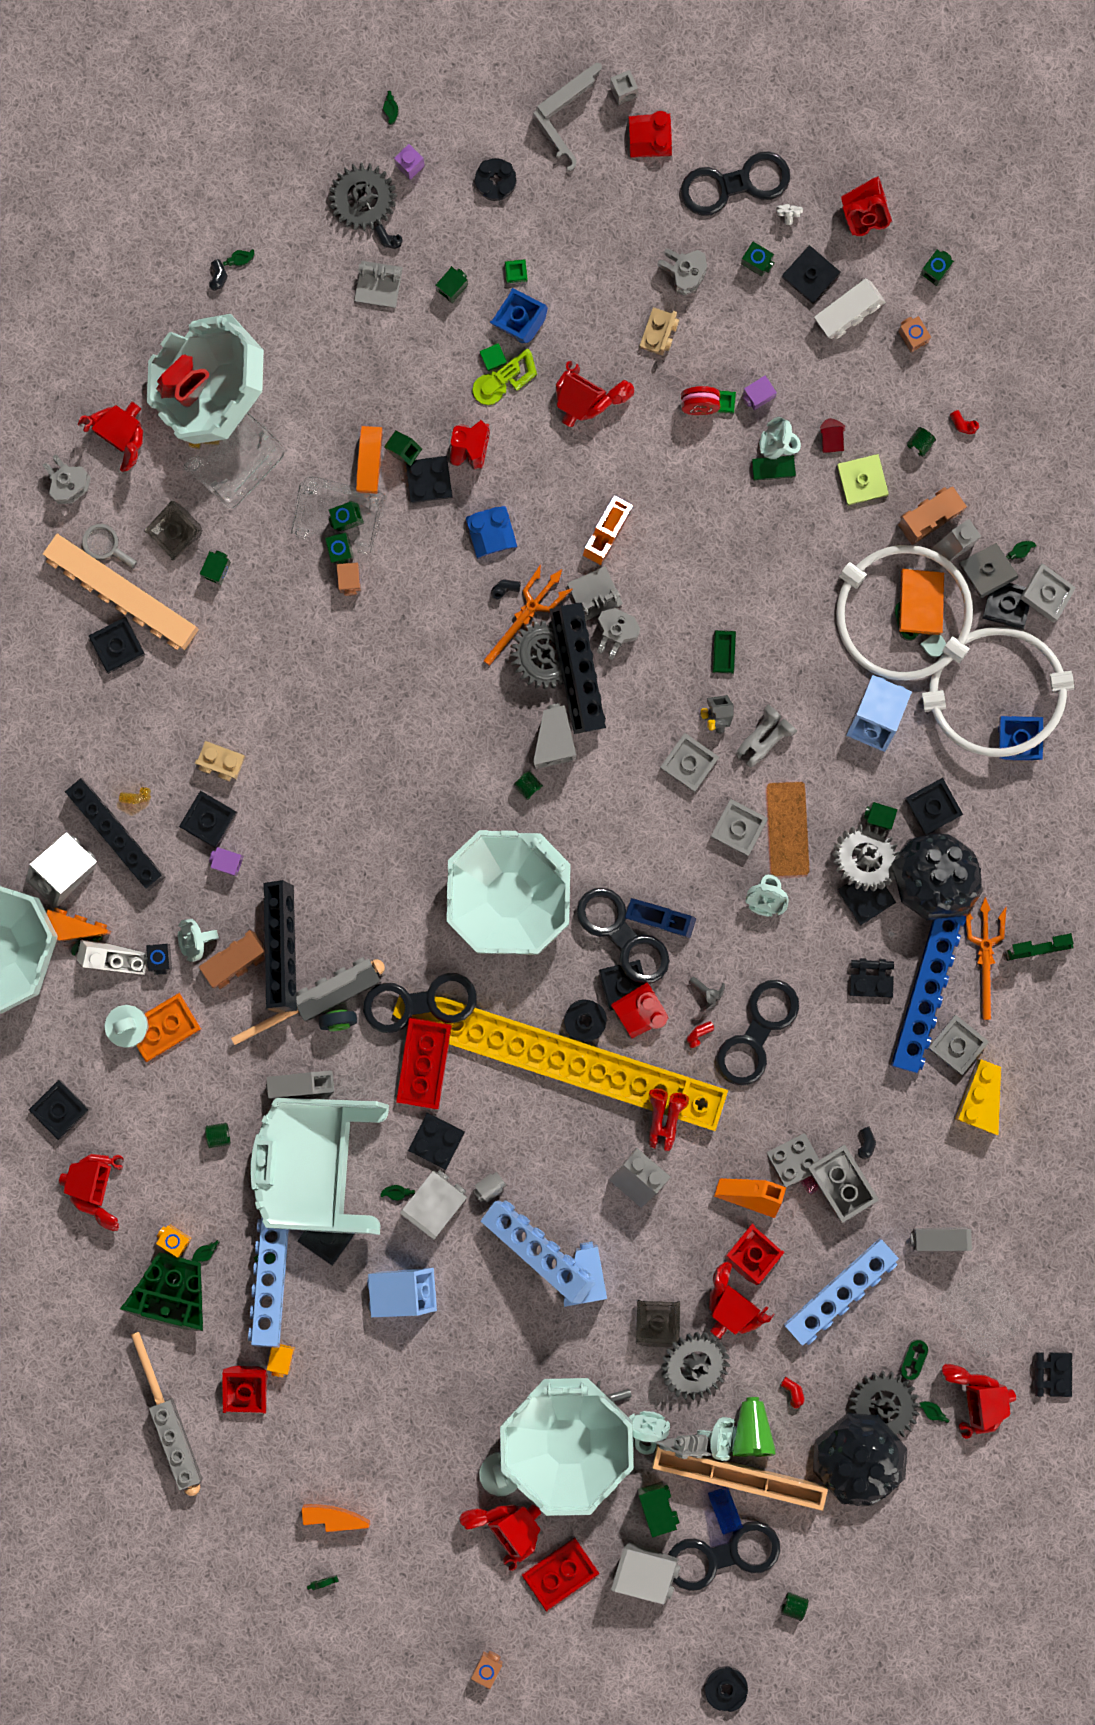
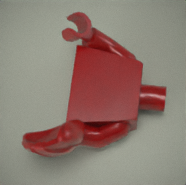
M572 361L566 363L567 371L563 372L555 385L558 400L557 407L566 412L562 423L569 427L574 426L576 419L580 421L592 419L604 412L611 404L619 405L625 403L634 396L635 389L631 382L623 380L607 393V391L578 375L580 372L578 364H576L574 369H570L573 365Z
M131 401L125 411L115 405L90 416L80 417L77 425L85 424L84 432H88L90 426H93L91 429L95 434L124 453L120 466L121 472L130 470L136 464L138 449L143 444L142 424L135 418L141 411L137 404Z
M90 1154L79 1160L78 1163H72L69 1166L68 1174L62 1173L60 1175L59 1184L65 1186L64 1194L70 1195L71 1203L79 1211L93 1215L98 1224L103 1228L118 1231V1219L99 1206H102L111 1166L108 1164L112 1165L116 1170H121L123 1166L115 1165L114 1163L117 1159L124 1160L121 1155L109 1158L106 1155Z
M724 1262L716 1268L713 1274L714 1288L710 1293L709 1299L711 1316L717 1320L710 1332L719 1339H721L727 1329L735 1335L756 1330L764 1323L770 1322L775 1315L773 1313L771 1316H768L765 1312L769 1307L766 1306L761 1311L728 1285L732 1264Z
M944 1364L942 1366V1374L945 1376L946 1381L967 1385L966 1393L970 1424L967 1422L959 1424L960 1430L968 1429L966 1433H961V1436L968 1439L973 1433L984 1434L996 1431L1003 1420L1011 1414L1009 1403L1016 1401L1015 1392L1012 1389H1007L1005 1385L999 1384L998 1380L989 1376L970 1374L963 1367L954 1364Z
M514 1504L499 1506L489 1511L470 1509L462 1512L459 1518L461 1525L466 1530L489 1523V1528L509 1554L503 1558V1564L506 1565L510 1561L513 1562L508 1567L510 1571H514L517 1568L518 1561L522 1562L535 1551L538 1540L537 1536L541 1530L535 1521L541 1515V1511L534 1504L528 1509L524 1506H515Z

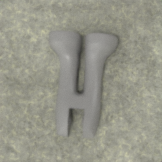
M767 705L763 710V721L743 741L736 752L737 757L740 759L748 752L750 747L756 751L746 763L750 768L760 762L781 738L793 736L797 732L787 720L783 719L768 738L760 743L761 738L782 718L770 705Z

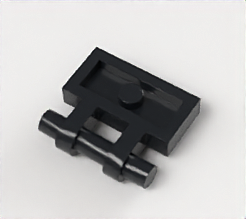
M866 958L851 960V968H859V975H850V996L893 998L894 976H885V970H894V961H886V959L874 961L867 960ZM866 969H878V976L866 975Z
M1035 1352V1361H1033V1368H1035V1380H1033L1035 1396L1043 1397L1044 1388H1049L1050 1397H1072V1353L1050 1352V1361H1044V1352ZM1044 1368H1050L1049 1381L1044 1380Z

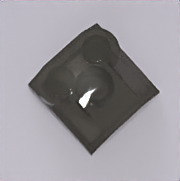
M170 501L144 530L171 557L172 561H175L193 541L198 540L203 531L201 525L191 514L175 501Z
M637 1300L636 1344L646 1347H673V1342L679 1343L680 1301Z

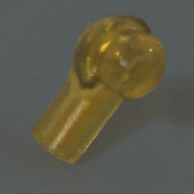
M141 787L139 794L121 792L119 801L128 804L147 802L151 798V789Z

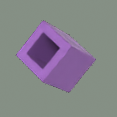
M410 144L394 158L395 166L409 180L425 166L424 158Z
M765 375L744 388L742 399L747 407L751 406L753 410H756L774 399L777 392Z
M217 847L216 851H212L209 863H211L212 869L237 877L244 856Z

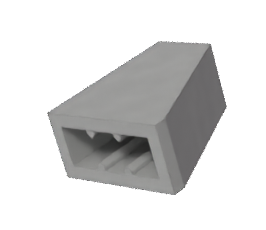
M968 519L949 532L930 550L939 553L951 562L973 547L981 535ZM935 562L939 569L943 567L939 563Z
M332 1071L267 1077L266 1091L268 1098L334 1092Z
M967 1227L913 1228L914 1233H910V1245L914 1246L915 1251H972L971 1229Z

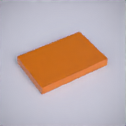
M902 569L900 632L941 635L943 633L944 572Z
M180 993L145 1013L148 1020V1031L143 1041L136 1045L145 1062H148L201 1030L200 1025Z

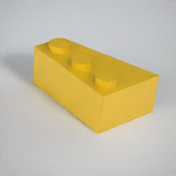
M977 1059L955 1120L999 1136L1000 1066Z

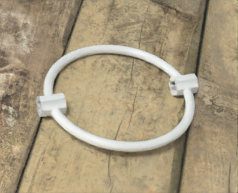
M915 545L891 546L870 554L856 566L849 562L839 575L844 580L837 601L836 618L838 631L849 654L857 663L871 673L892 680L920 679L938 672L952 660L960 663L970 650L964 644L969 636L973 620L971 594L959 570L939 553ZM901 553L925 556L943 566L955 579L964 602V621L958 639L952 636L942 650L946 655L929 667L911 672L890 671L868 661L852 643L845 623V604L851 586L857 589L864 581L867 574L863 570L881 558Z
M988 627L970 632L965 644L986 636H1011L1024 640L1036 647L1052 665L1055 673L1050 674L1052 693L1058 692V700L1054 714L1045 728L1029 741L1009 748H987L968 742L949 726L942 715L941 710L946 709L944 691H938V683L943 668L931 675L929 692L922 693L924 711H932L942 731L957 745L972 753L989 757L1017 755L1040 744L1055 729L1065 709L1067 691L1074 690L1072 671L1064 672L1052 650L1035 636L1015 628ZM943 653L939 660L942 659L946 654Z

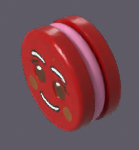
M709 386L687 388L681 392V410L689 415H710L720 410V391Z

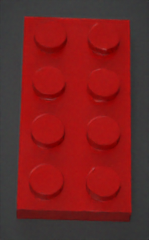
M409 1018L396 1103L439 1109L452 1024Z

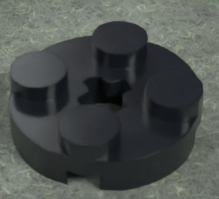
M492 158L481 162L475 174V185L483 197L491 201H500L515 190L517 183L516 172L510 162L499 158ZM494 175L502 178L501 181H498L497 185H494L493 181L489 180Z
M586 999L578 1000L571 1004L565 1013L564 1025L568 1034L577 1041L591 1042L599 1038L604 1032L607 1022L606 1013L602 1006ZM584 1014L592 1019L588 1027L579 1023L582 1020L581 1016Z
M723 1666L714 1669L708 1675L704 1685L705 1695L713 1708L719 1711L733 1712L743 1706L747 1699L748 1684L745 1676L738 1669L731 1666ZM723 1684H730L732 1686L730 1694L726 1692L721 1693Z

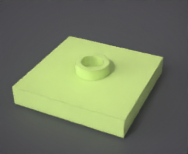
M879 454L837 464L847 506L889 495Z

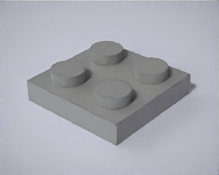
M1042 563L1036 569L1020 599L1054 623L1060 617L1076 587Z
M684 733L660 768L695 792L717 762L719 756Z
M730 799L711 838L749 856L768 818Z
M954 1015L930 1044L929 1049L960 1075H963L989 1041L957 1015Z

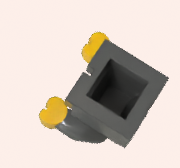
M728 695L707 698V704L710 709L702 708L701 717L702 719H707L711 715V720L707 722V728L709 730H715L716 728L717 733H724L725 727H730L734 716V705Z

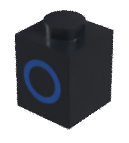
M170 944L146 945L148 971H154V975H165L167 970H172Z

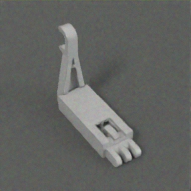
M595 63L539 104L532 115L535 123L557 149L556 158L566 155L571 161L572 165L567 167L566 172H570L575 168L576 158L548 119L593 86L594 78L599 75L602 68L600 63Z

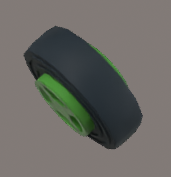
M337 1010L319 1017V1027L321 1030L341 1031L357 1024V1015L354 1011Z

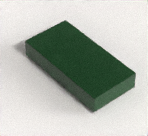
M794 455L780 456L777 459H752L754 481L796 477Z
M715 630L713 673L734 674L736 631Z

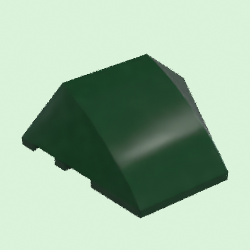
M159 1252L144 1273L142 1279L132 1290L126 1302L120 1307V1310L142 1319L176 1328L203 1331L201 1263Z

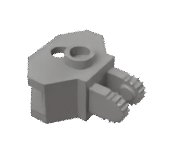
M665 249L664 254L666 257L676 263L672 266L666 261L659 260L657 265L670 273V277L674 278L676 292L684 296L696 291L706 274L707 263L705 254L696 250L686 255L683 253L679 255L670 249Z
M55 454L53 460L61 467L54 473L49 464L45 462L42 465L52 479L49 494L58 504H72L88 491L91 477L83 467H68Z
M616 608L602 611L598 618V623L603 631V639L597 649V653L601 654L604 651L607 641L614 643V647L609 653V658L613 660L623 643L637 640L640 627L635 617ZM623 620L624 623L620 624L618 623V621Z

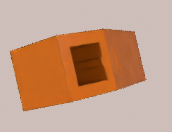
M56 907L54 911L47 910L46 914L59 941L111 934V931L106 929L107 925L95 921L94 925L86 923L87 918L76 914L74 918L66 916L67 911Z
M720 1178L714 1197L775 1218L782 1204L786 1187L767 1180Z

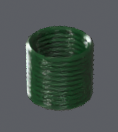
M918 427L906 444L910 449L913 446L920 452L918 455L923 457L934 442H936V438L928 430Z
M528 770L513 784L525 800L530 799L536 791L543 787L531 770Z
M226 1122L206 1125L205 1135L208 1148L230 1145L229 1127Z
M788 1592L785 1596L787 1601L785 1605H782L781 1614L801 1622L805 1617L809 1600L808 1598Z

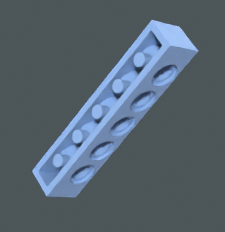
M495 1201L481 1222L571 1303L581 1304L595 1284L590 1278L591 1274L587 1270L577 1267L575 1265L576 1261L571 1256L560 1252L559 1245L553 1241H548L544 1237L545 1233L539 1228H533L529 1224L530 1220L526 1216L515 1212V1207L510 1202ZM510 1218L511 1224L508 1228L507 1221ZM523 1232H525L526 1238L524 1241H522ZM540 1245V1247H541V1252H540V1254L538 1255V1254H537V1247ZM555 1259V1260H556V1266H555V1268L553 1269V1267H552V1261ZM569 1272L572 1275L570 1282H568L567 1275Z
M261 1218L257 1222V1232H260V1241H256L255 1254H259L258 1262L254 1263L253 1274L257 1275L256 1284L252 1285V1297H255V1305L250 1308V1319H253V1328H249L248 1341H252L251 1345L280 1348L289 1229L266 1228L262 1222L263 1218ZM270 1232H276L278 1235L277 1240L273 1243H269L266 1240ZM269 1253H273L276 1256L273 1264L265 1263V1257ZM267 1275L274 1277V1282L270 1286L263 1284V1279ZM267 1296L271 1297L272 1305L268 1308H263L261 1305L262 1299ZM264 1318H268L271 1322L267 1330H261L259 1326L260 1321Z
M879 1238L784 1323L785 1327L802 1346L805 1343L807 1345L811 1344L817 1338L816 1333L819 1330H826L833 1324L832 1319L837 1314L839 1316L843 1315L849 1309L848 1304L853 1300L856 1302L865 1295L864 1290L869 1285L874 1287L881 1280L880 1276L885 1271L888 1273L898 1265L896 1261L899 1258ZM874 1258L880 1261V1266L877 1270H871L869 1267V1262ZM862 1273L864 1281L859 1285L854 1284V1275ZM842 1287L847 1288V1297L839 1299L837 1291ZM824 1302L832 1304V1310L829 1313H822L821 1305ZM810 1316L816 1319V1324L812 1328L805 1326V1320Z

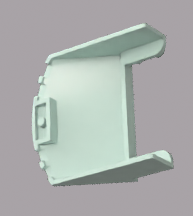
M276 1098L271 1104L272 1107L268 1114L264 1115L261 1121L263 1124L259 1134H256L251 1158V1185L255 1193L256 1208L260 1211L265 1227L380 1235V1222L376 1217L344 1214L350 1122H383L388 1116L389 1105L378 1101Z

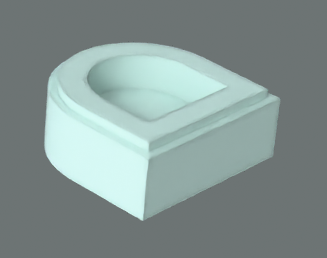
M932 635L920 645L929 656L939 657L943 654L942 650L946 642L941 635Z

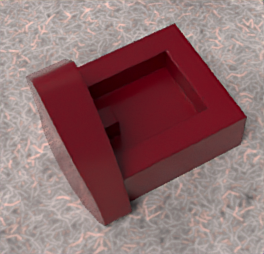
M828 418L820 426L823 453L844 451V431L846 430L845 425L838 420Z

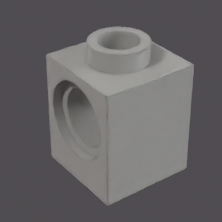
M630 70L610 78V88L618 106L638 97V87Z

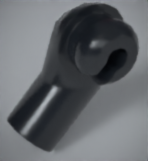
M383 225L374 228L382 246L397 249L401 246L403 239L399 234L388 235Z
M220 259L211 262L215 274L209 282V287L213 291L221 289L228 277Z
M500 580L491 590L492 597L499 600L508 591L520 592L521 582Z
M867 1126L860 1130L864 1143L857 1153L862 1159L871 1157L876 1147L874 1135L870 1126Z

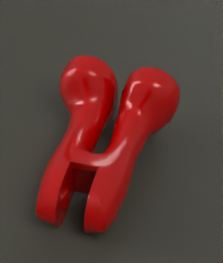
M655 1088L649 1091V1101L653 1106L649 1145L651 1148L656 1149L659 1140L658 1136H665L664 1151H670L675 1141L679 1114L688 1106L689 1097L683 1093H673L670 1096L666 1126H664L662 1122L668 1093L663 1089Z

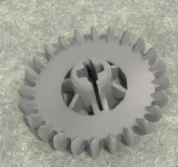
M860 824L856 832L854 826H852L849 833L845 830L842 834L843 837L839 836L837 838L838 843L834 845L836 851L832 855L837 859L833 863L839 865L836 871L839 873L843 872L841 878H848L849 885L854 882L856 889L860 885L864 891H867L868 887L872 891H875L877 887L883 889L885 885H890L892 880L895 879L891 863L899 853L894 852L898 844H889L893 837L884 839L886 831L878 835L879 827H876L871 832L870 825H867L865 831H863ZM865 845L862 849L856 848L858 846ZM852 852L857 855L855 859H852ZM872 867L877 869L876 871L868 872Z

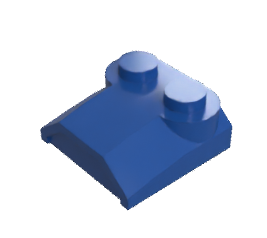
M512 288L490 323L515 337L518 342L528 343L534 338L545 321L548 308L545 304Z
M506 506L494 507L466 517L477 559L502 550L517 548Z
M1000 716L998 725L999 748L1017 746L1035 737L1043 730V717ZM1043 741L1023 753L999 757V759L1043 760Z

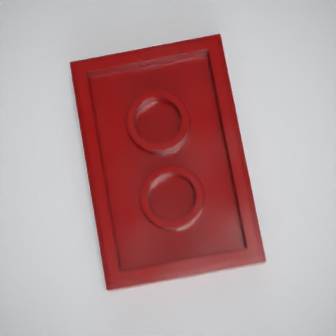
M574 1537L521 1575L545 1611H548L600 1573L576 1537Z

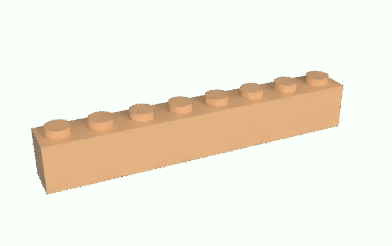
M59 534L55 535L44 551L43 555L47 558L46 563L55 569L58 566L64 569L63 574L71 580L77 578L82 581L80 585L89 592L94 589L100 593L97 596L107 604L110 601L117 605L115 609L126 615L128 612L134 616L132 620L143 627L146 624L152 628L150 632L156 637L161 638L164 636L169 640L167 644L178 650L180 647L185 650L199 629L195 625Z
M658 1444L656 1446L652 1463L653 1469L823 1511L828 1488L823 1484L730 1461H719L709 1456H702V1458L688 1456L687 1459L676 1457L674 1452L662 1450Z

